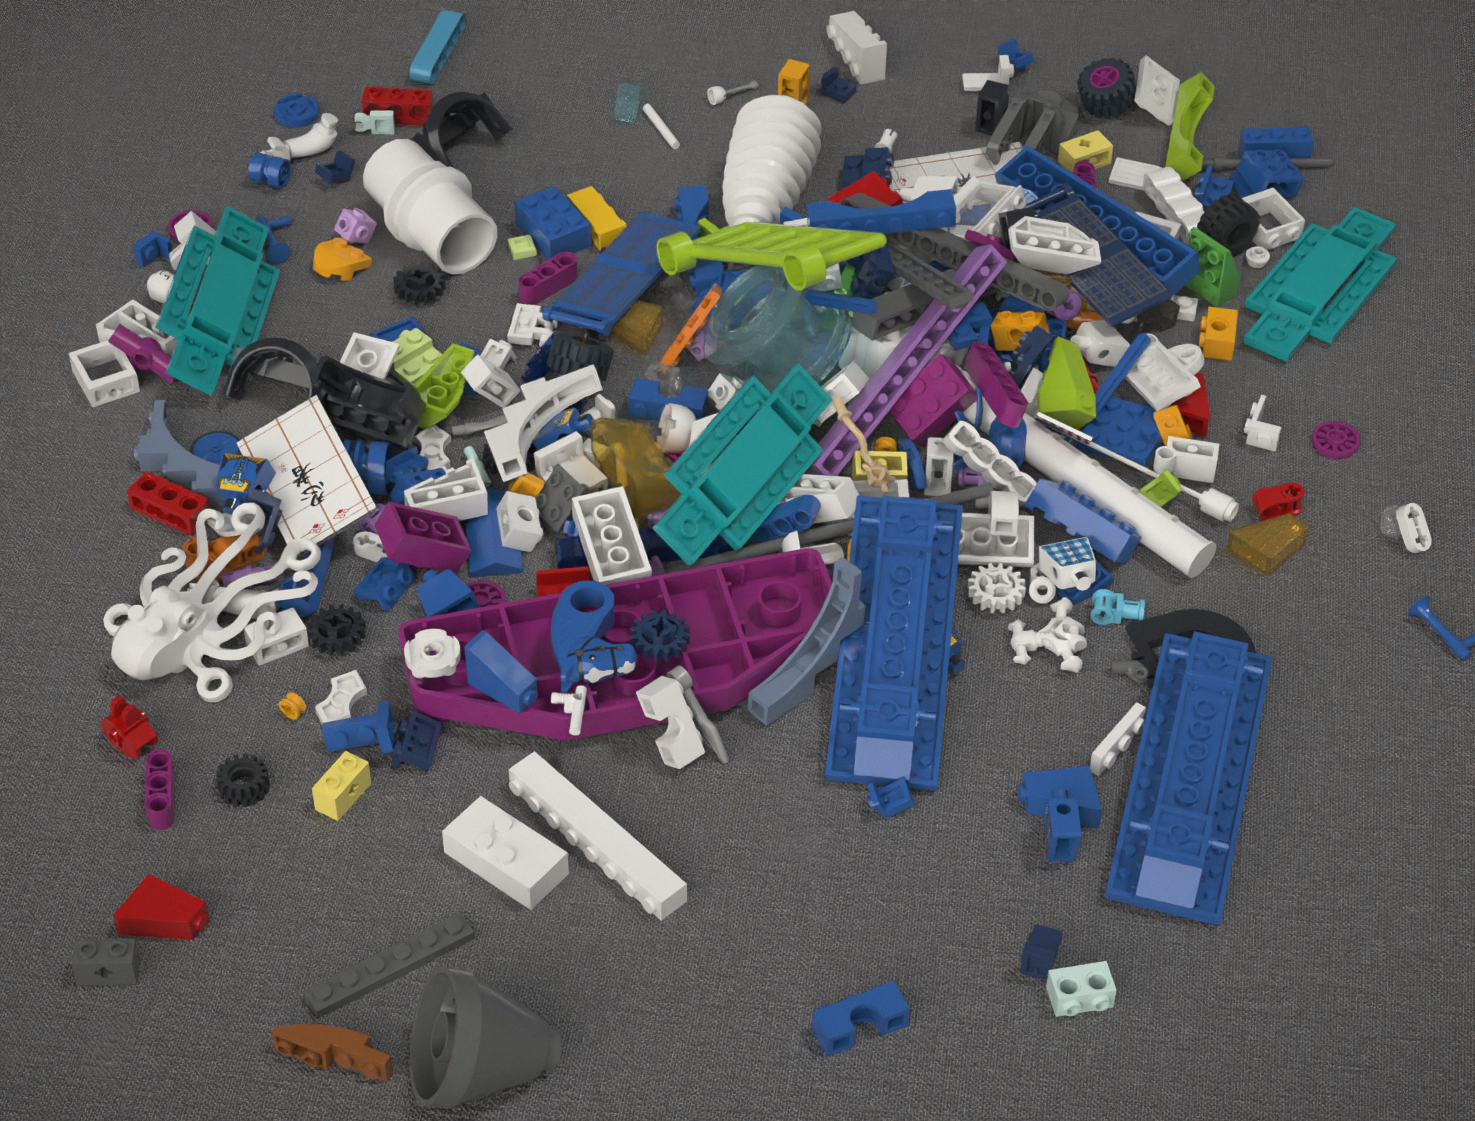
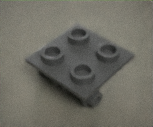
M557 464L545 482L544 487L535 498L539 515L556 532H563L565 521H572L573 519L572 498L590 494L591 488L584 483L580 484L561 465Z

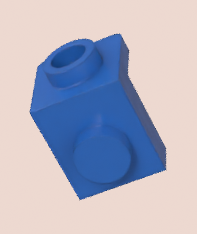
M1011 39L997 45L998 55H1008L1009 63L1013 64L1014 71L1023 70L1027 64L1034 62L1032 53L1019 51L1016 39Z
M901 778L881 789H878L873 782L867 785L870 792L867 799L872 810H878L885 819L915 805L909 784L905 778Z

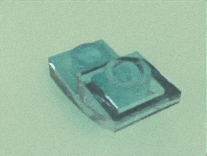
M619 82L613 119L636 122L641 86Z

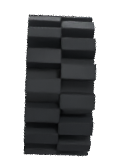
M238 754L233 755V761L227 758L225 765L221 763L219 771L216 772L220 797L222 799L225 798L227 804L233 801L234 807H238L239 803H242L243 807H248L247 802H252L255 805L257 804V798L262 801L265 798L264 793L268 794L270 786L267 766L264 765V761L262 759L258 760L255 755H252L249 759L248 754H243V758H239ZM240 777L253 778V780L245 784L233 783V781Z

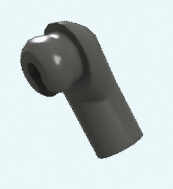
M1137 660L1111 661L1110 663L1111 674H1126L1138 683H1143L1148 679V669Z

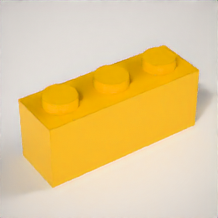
M592 186L567 195V199L591 224V241L599 251L603 247L607 248L627 227L625 221L620 220L613 207H609L604 201L603 196L597 193Z

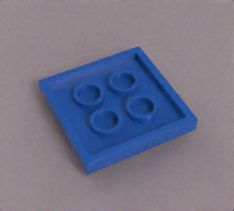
M1114 397L1109 399L1099 415L1090 421L1082 431V433L1093 437L1091 442L1144 467L1148 465L1157 448L1163 442L1153 413L1156 412L1153 407ZM1076 440V449L1113 458Z

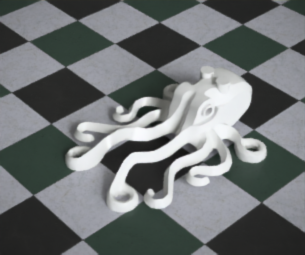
M255 502L243 503L233 511L231 524L241 536L210 565L194 588L186 592H180L185 584L202 572L208 561L209 552L205 520L211 517L215 518L214 528L216 530L221 529L224 525V516L221 512L214 509H205L198 515L196 521L198 555L196 561L188 569L174 578L168 587L161 586L152 592V581L155 578L180 569L186 560L183 550L172 547L166 549L161 554L162 560H167L172 555H176L178 559L173 563L152 568L142 578L140 597L144 608L141 605L131 606L122 603L110 607L103 619L104 626L107 632L114 636L111 650L112 660L123 672L139 680H150L170 672L180 673L189 667L198 676L196 686L200 697L207 702H219L230 694L233 687L232 679L224 669L205 667L201 662L202 656L208 655L220 660H241L254 655L264 642V622L273 620L274 624L270 628L271 634H275L280 629L282 620L277 613L264 612L259 615L255 623L253 641L247 647L225 649L220 648L219 645L240 633L261 605L272 601L306 597L316 590L318 578L307 570L314 568L321 557V550L310 539L296 538L291 540L285 547L279 561L272 568L265 571L252 572L230 583L214 601L202 604L206 590L220 571L243 549L253 534L262 530L265 523V514L262 508ZM252 513L255 515L250 524L241 522V518L245 514ZM300 551H311V555L301 561L297 560L296 557ZM287 568L298 571L293 575L294 582L302 579L309 581V584L303 588L259 594L249 600L238 618L231 625L223 628L217 623V616L245 587L274 579ZM128 615V620L122 625H114V620L118 616ZM221 679L222 684L217 690L208 691V685L212 680Z

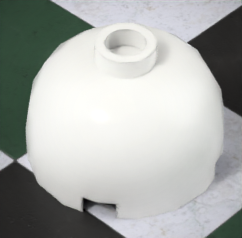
M673 403L665 405L658 426L662 428L661 436L657 435V449L659 452L680 453L688 448L693 421H696V417L690 409Z

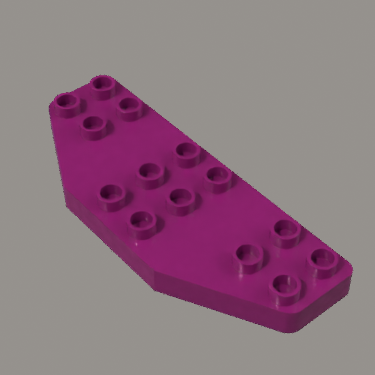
M804 548L607 584L606 586L614 594V625L600 639L615 645H631L630 629L634 627V620L641 621V614L643 613L651 616V610L661 614L664 609L667 615L676 612L677 619L685 618V625H689L690 644H687L686 652L679 651V658L669 656V662H666L664 658H659L658 662H654V657L645 660L644 653L637 654L636 668L627 675L608 678L594 684L585 682L574 684L569 690V694H575L577 686H585L587 688L579 735L569 733L572 713L564 712L565 704L551 703L552 692L561 693V670L553 655L551 623L553 611L562 593L406 621L398 629L401 657L413 707L420 714L439 722L453 720L564 741L609 732H620L625 729L668 722V717L661 721L646 717L636 692L659 677H666L669 671L679 665L690 675L693 686L690 688L705 714L728 710L748 697L749 692L772 675L804 639L825 603L832 582L821 554L815 549ZM587 606L577 610L588 613L594 612L598 608ZM426 629H441L446 631L447 636L452 638L454 636L459 642L461 654L455 673L435 678L414 677L405 662L404 648L408 640L410 643L415 639V634ZM482 630L490 634L537 680L538 697L535 703L530 707L528 706L521 714L468 684L465 646ZM430 651L429 655L433 656L436 653L435 651Z

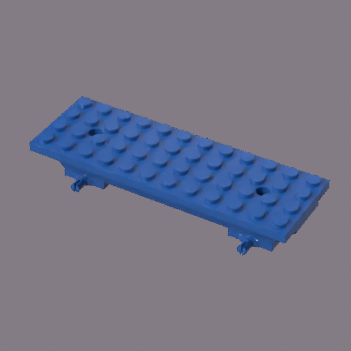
M883 495L882 498L857 496L849 562L856 565L862 571L859 600L866 606L864 625L840 640L825 780L870 784L873 782L875 785L887 786L901 778H905L910 789L937 791L963 505L936 503L937 500Z
M1195 631L1192 639L1165 633L1105 899L1220 926L1273 657L1247 652L1248 643Z

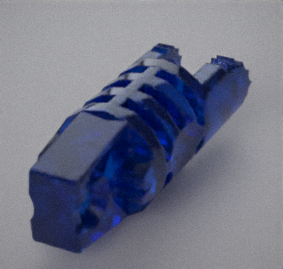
M554 333L548 337L527 362L528 369L521 377L525 383L535 381L537 378H543L550 371L551 368L546 363Z

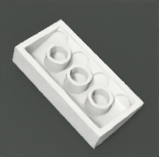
M353 333L340 363L385 380L399 351L400 344ZM358 385L354 387V390H353L352 395H351L350 400H349L350 403H351L352 400H353V397H354V395H355V393H356V390H357V388H358Z

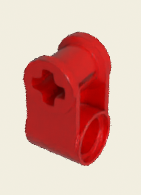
M1295 482L1264 487L1253 494L1252 501L1261 519L1271 522L1276 519L1299 515L1303 508L1301 499L1304 497L1305 490L1302 485Z

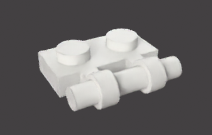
M517 303L507 335L508 343L532 346L533 340L537 339L540 340L539 346L546 349L553 341V329L557 327L558 321L553 320L549 322L543 320L541 306ZM538 325H544V328H540V327H537V326H538Z

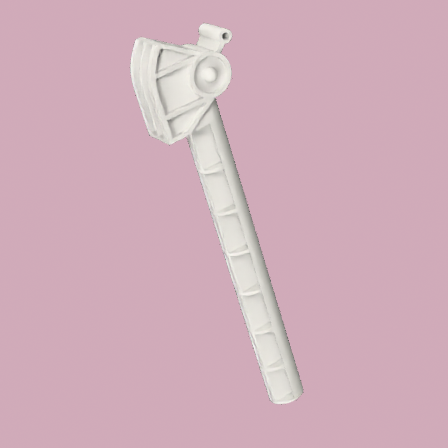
M913 325L873 341L853 327H845L838 366L843 369L854 360L870 380ZM946 338L923 369L939 354H942L955 363L976 391L977 386L969 374L964 371V363L969 347L953 350ZM983 397V414L979 429L989 435L991 423L996 418V415ZM977 400L963 412L967 420L972 424L975 423ZM1024 413L1023 419L1027 428L1024 461L1054 482L1062 483L1064 480L1076 487V493L1081 496L1085 494L1096 501L1095 506L1100 509L1104 507L1116 514L1114 519L1120 523L1125 521L1136 528L1134 532L1142 537L1139 541L1190 578H1194L1204 571L1216 551V544L1213 541L1205 539L1182 523L1177 516L1171 515L1139 493L1137 488L1129 486L1102 467L1098 461L1089 458L1063 440L1058 433L1050 431Z

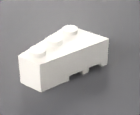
M131 300L96 324L100 343L109 340L118 325L121 324L141 338L151 337L160 344L161 351L170 357L172 356L177 339L156 329L155 326L159 316L135 300Z
M474 458L467 460L466 465L456 470L453 467L446 470V475L435 480L431 477L404 491L405 505L457 517L458 521L488 515L487 491Z
M803 474L778 505L802 495L808 494L816 497L821 503V509L813 522L815 524L846 519L855 513L856 499L859 494L851 477Z

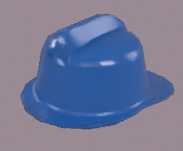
M996 417L991 423L987 440L995 445L1000 455L1010 458L1018 468L1024 461L1027 436L1024 419L1022 418L1019 427L1013 428L1002 424Z

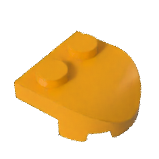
M334 238L333 240L321 242L317 245L313 257V269L317 273L327 278H330L331 274L340 275L342 281L352 280L354 271L369 268L372 264L371 257L364 254L361 249L348 244L343 238Z

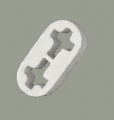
M1415 503L1399 507L1396 517L1406 548L1412 553L1426 551L1431 546V535L1421 507ZM1408 513L1412 514V518H1408ZM1419 538L1420 543H1416L1415 539Z
M364 531L354 536L353 545L356 555L374 562H378L381 557H387L379 535Z

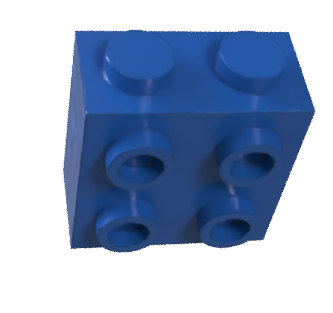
M1279 149L1245 150L1237 167V171L1255 194L1274 188L1283 198L1296 197L1305 179L1288 158L1287 154Z

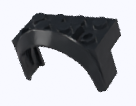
M456 92L443 97L434 105L430 113L426 115L428 119L422 124L423 129L410 140L416 142L434 161H440L447 167H453L443 146L479 120L483 122L496 141L505 136L512 128L485 92L480 96L470 92Z
M265 338L247 345L245 349L237 347L222 395L241 401L248 373L309 389L308 399L315 395L319 397L320 391L310 383L318 365L317 359L300 344L284 338ZM292 358L297 359L300 365L292 363Z
M329 356L320 358L310 382L320 391L318 399L333 427L379 442H390L391 446L403 450L409 449L427 405L421 399L416 386L407 381L406 386L372 376L344 365ZM358 385V388H357L356 393H355V395H354V397H353V400H352V402L350 403L349 400H350V397H351L352 392H353V390H354V387Z

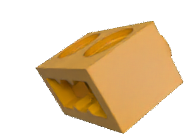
M789 59L778 74V95L792 97L806 105L809 101L810 64Z

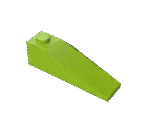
M1058 336L1054 341L1049 356L1050 363L1048 369L1044 371L1042 376L1044 378L1043 383L1037 391V412L1079 430L1096 418V397L1079 345Z
M452 343L414 385L421 399L427 404L418 427L423 429L431 427L447 418L459 404L466 383V379L461 371L473 360L474 350Z

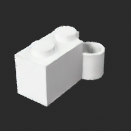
M1168 436L1167 446L1159 447L1155 452L1153 469L1158 474L1168 470L1170 474L1175 475L1177 478L1213 483L1219 444Z

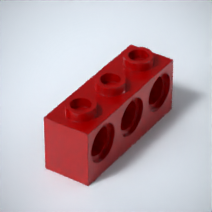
M365 87L361 100L362 113L370 116V111H393L395 124L422 126L428 119L426 115L434 107L432 90Z
M147 471L127 489L131 509L191 536L196 533V521L200 512L210 509L209 500L205 496L196 494L181 485H176L159 475L156 476Z

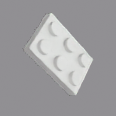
M1145 56L1140 60L1135 102L1140 108L1146 109L1153 114L1157 120L1170 126L1174 120L1180 80L1148 56Z

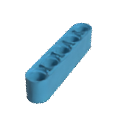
M449 10L441 11L411 64L409 72L411 81L427 84L435 83L465 28V13Z

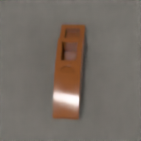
M322 1024L285 1025L274 1027L271 1031L274 1049L284 1056H293L303 1060L311 1067L318 1066L328 1070L333 1061H335L343 1068H352L362 1072L368 1078L380 1079L388 1082L393 1074L391 1056L372 1049L369 1035L342 1027Z

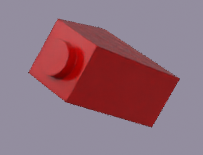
M1197 372L1194 376L1198 379L1201 387L1193 391L1189 396L1182 397L1171 403L1169 407L1177 405L1184 424L1189 425L1191 433L1206 437L1210 421V410L1204 374Z
M150 874L146 876L113 914L117 933L129 936L192 940L199 931H203L209 922L206 901Z

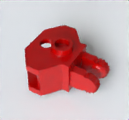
M117 695V697L112 699L110 704L111 714L100 721L101 730L109 741L129 758H138L141 756L140 748L145 744L156 745L159 742L158 736L148 723L147 715L141 709H137L134 705L127 703L123 696Z

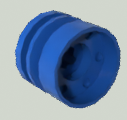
M345 440L343 446L364 484L367 483L369 494L388 495L391 483L385 486V461L393 458L391 443L372 441L367 453L364 441H357L355 448L353 440Z

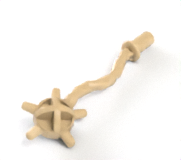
M841 397L835 398L832 403L838 413L837 419L844 421V424L859 441L860 452L865 461L862 464V468L867 471V484L874 488H881L884 493H888L887 485L889 481H895L896 478L890 475L887 467L881 465L880 461H877L875 465L869 456L865 436L850 419L852 412L847 410Z

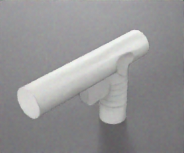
M577 686L575 694L552 692L551 695L552 704H565L564 712L572 713L569 733L572 735H579L581 732L587 692L585 686Z

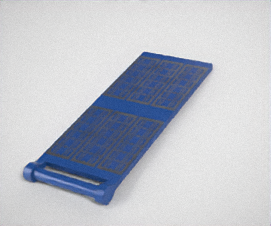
M640 213L551 306L545 307L542 313L543 320L549 322L555 320L595 330L600 335L608 336L618 319L664 271L657 256V241L660 238L680 231L685 232L693 240L701 231L700 226ZM559 310L566 311V312H570V313H574V314H578V315H582V316H586V317H590V318H594V319H598V320H602V321L599 322V321H595V320H591V319H587V318H583V317H579V316H575V315H571V314L559 312Z

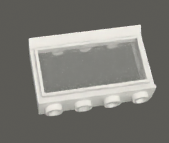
M973 176L954 195L956 226L941 229L965 239L964 235L967 229L984 236L991 234L998 237L1001 233L998 213L1022 209L1026 206L1022 186L1019 185L1016 188L982 182Z

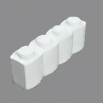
M1166 167L1145 173L1143 188L1150 199L1154 200L1157 209L1165 215L1166 220L1181 224L1179 238L1184 244L1188 245L1191 228H1197L1200 217L1204 214L1202 204L1192 196L1191 189L1181 182L1179 173L1175 172L1173 168Z
M959 421L943 438L946 447L954 454L962 456L965 463L972 470L982 473L986 482L991 483L992 487L1001 491L1018 492L1019 507L1025 505L1037 484L1036 481L1028 474L1019 472L1017 465L1010 458L1000 455L994 444L984 438H980L972 425Z

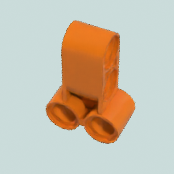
M257 533L251 536L243 549L216 576L215 580L219 584L222 572L237 570L255 563L267 553L266 547L261 554L255 552L260 538ZM241 535L223 536L208 542V561L202 572L196 577L197 582L210 565ZM197 538L187 540L183 546L187 569L197 559Z

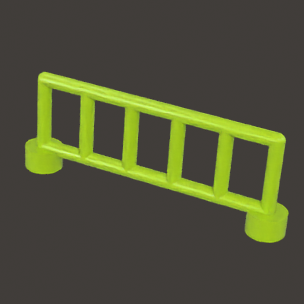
M744 222L691 240L685 232L680 231L660 238L657 241L656 251L660 265L671 276L693 269L696 266L697 259L783 268L789 284L795 290L802 291L823 283L826 279L827 267L880 249L886 245L887 238L884 234L877 232Z

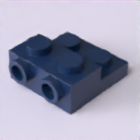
M888 147L866 148L865 155L844 156L840 191L873 171L880 178L884 177L888 184L891 185L892 173L890 167H894L893 153H889Z
M887 244L880 249L866 253L861 262L856 265L854 269L855 278L850 285V290L854 297L873 299L880 296L894 276L895 271Z
M1037 325L1030 333L1026 331L1018 342L1022 346L1018 345L1010 357L1013 359L1009 374L1019 388L1027 379L1032 369L1037 366L1053 335Z

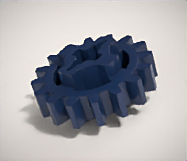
M664 609L661 614L651 610V616H647L644 613L641 614V621L635 619L634 627L630 629L631 645L635 647L637 654L644 653L645 660L654 657V662H658L659 658H664L666 662H669V656L679 658V651L686 652L687 644H690L689 625H685L684 617L677 619L676 612L667 615Z

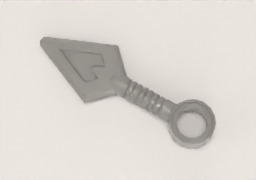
M682 666L675 667L666 674V677L675 679L682 685L684 690L683 696L698 722L699 732L721 761L728 763L729 758L717 727L703 712L704 710L690 688L693 686L690 675Z

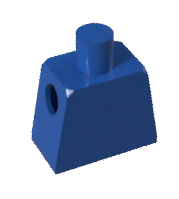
M435 570L427 571L423 575L425 583L417 588L427 617L480 608L472 590L451 570H445L440 574Z

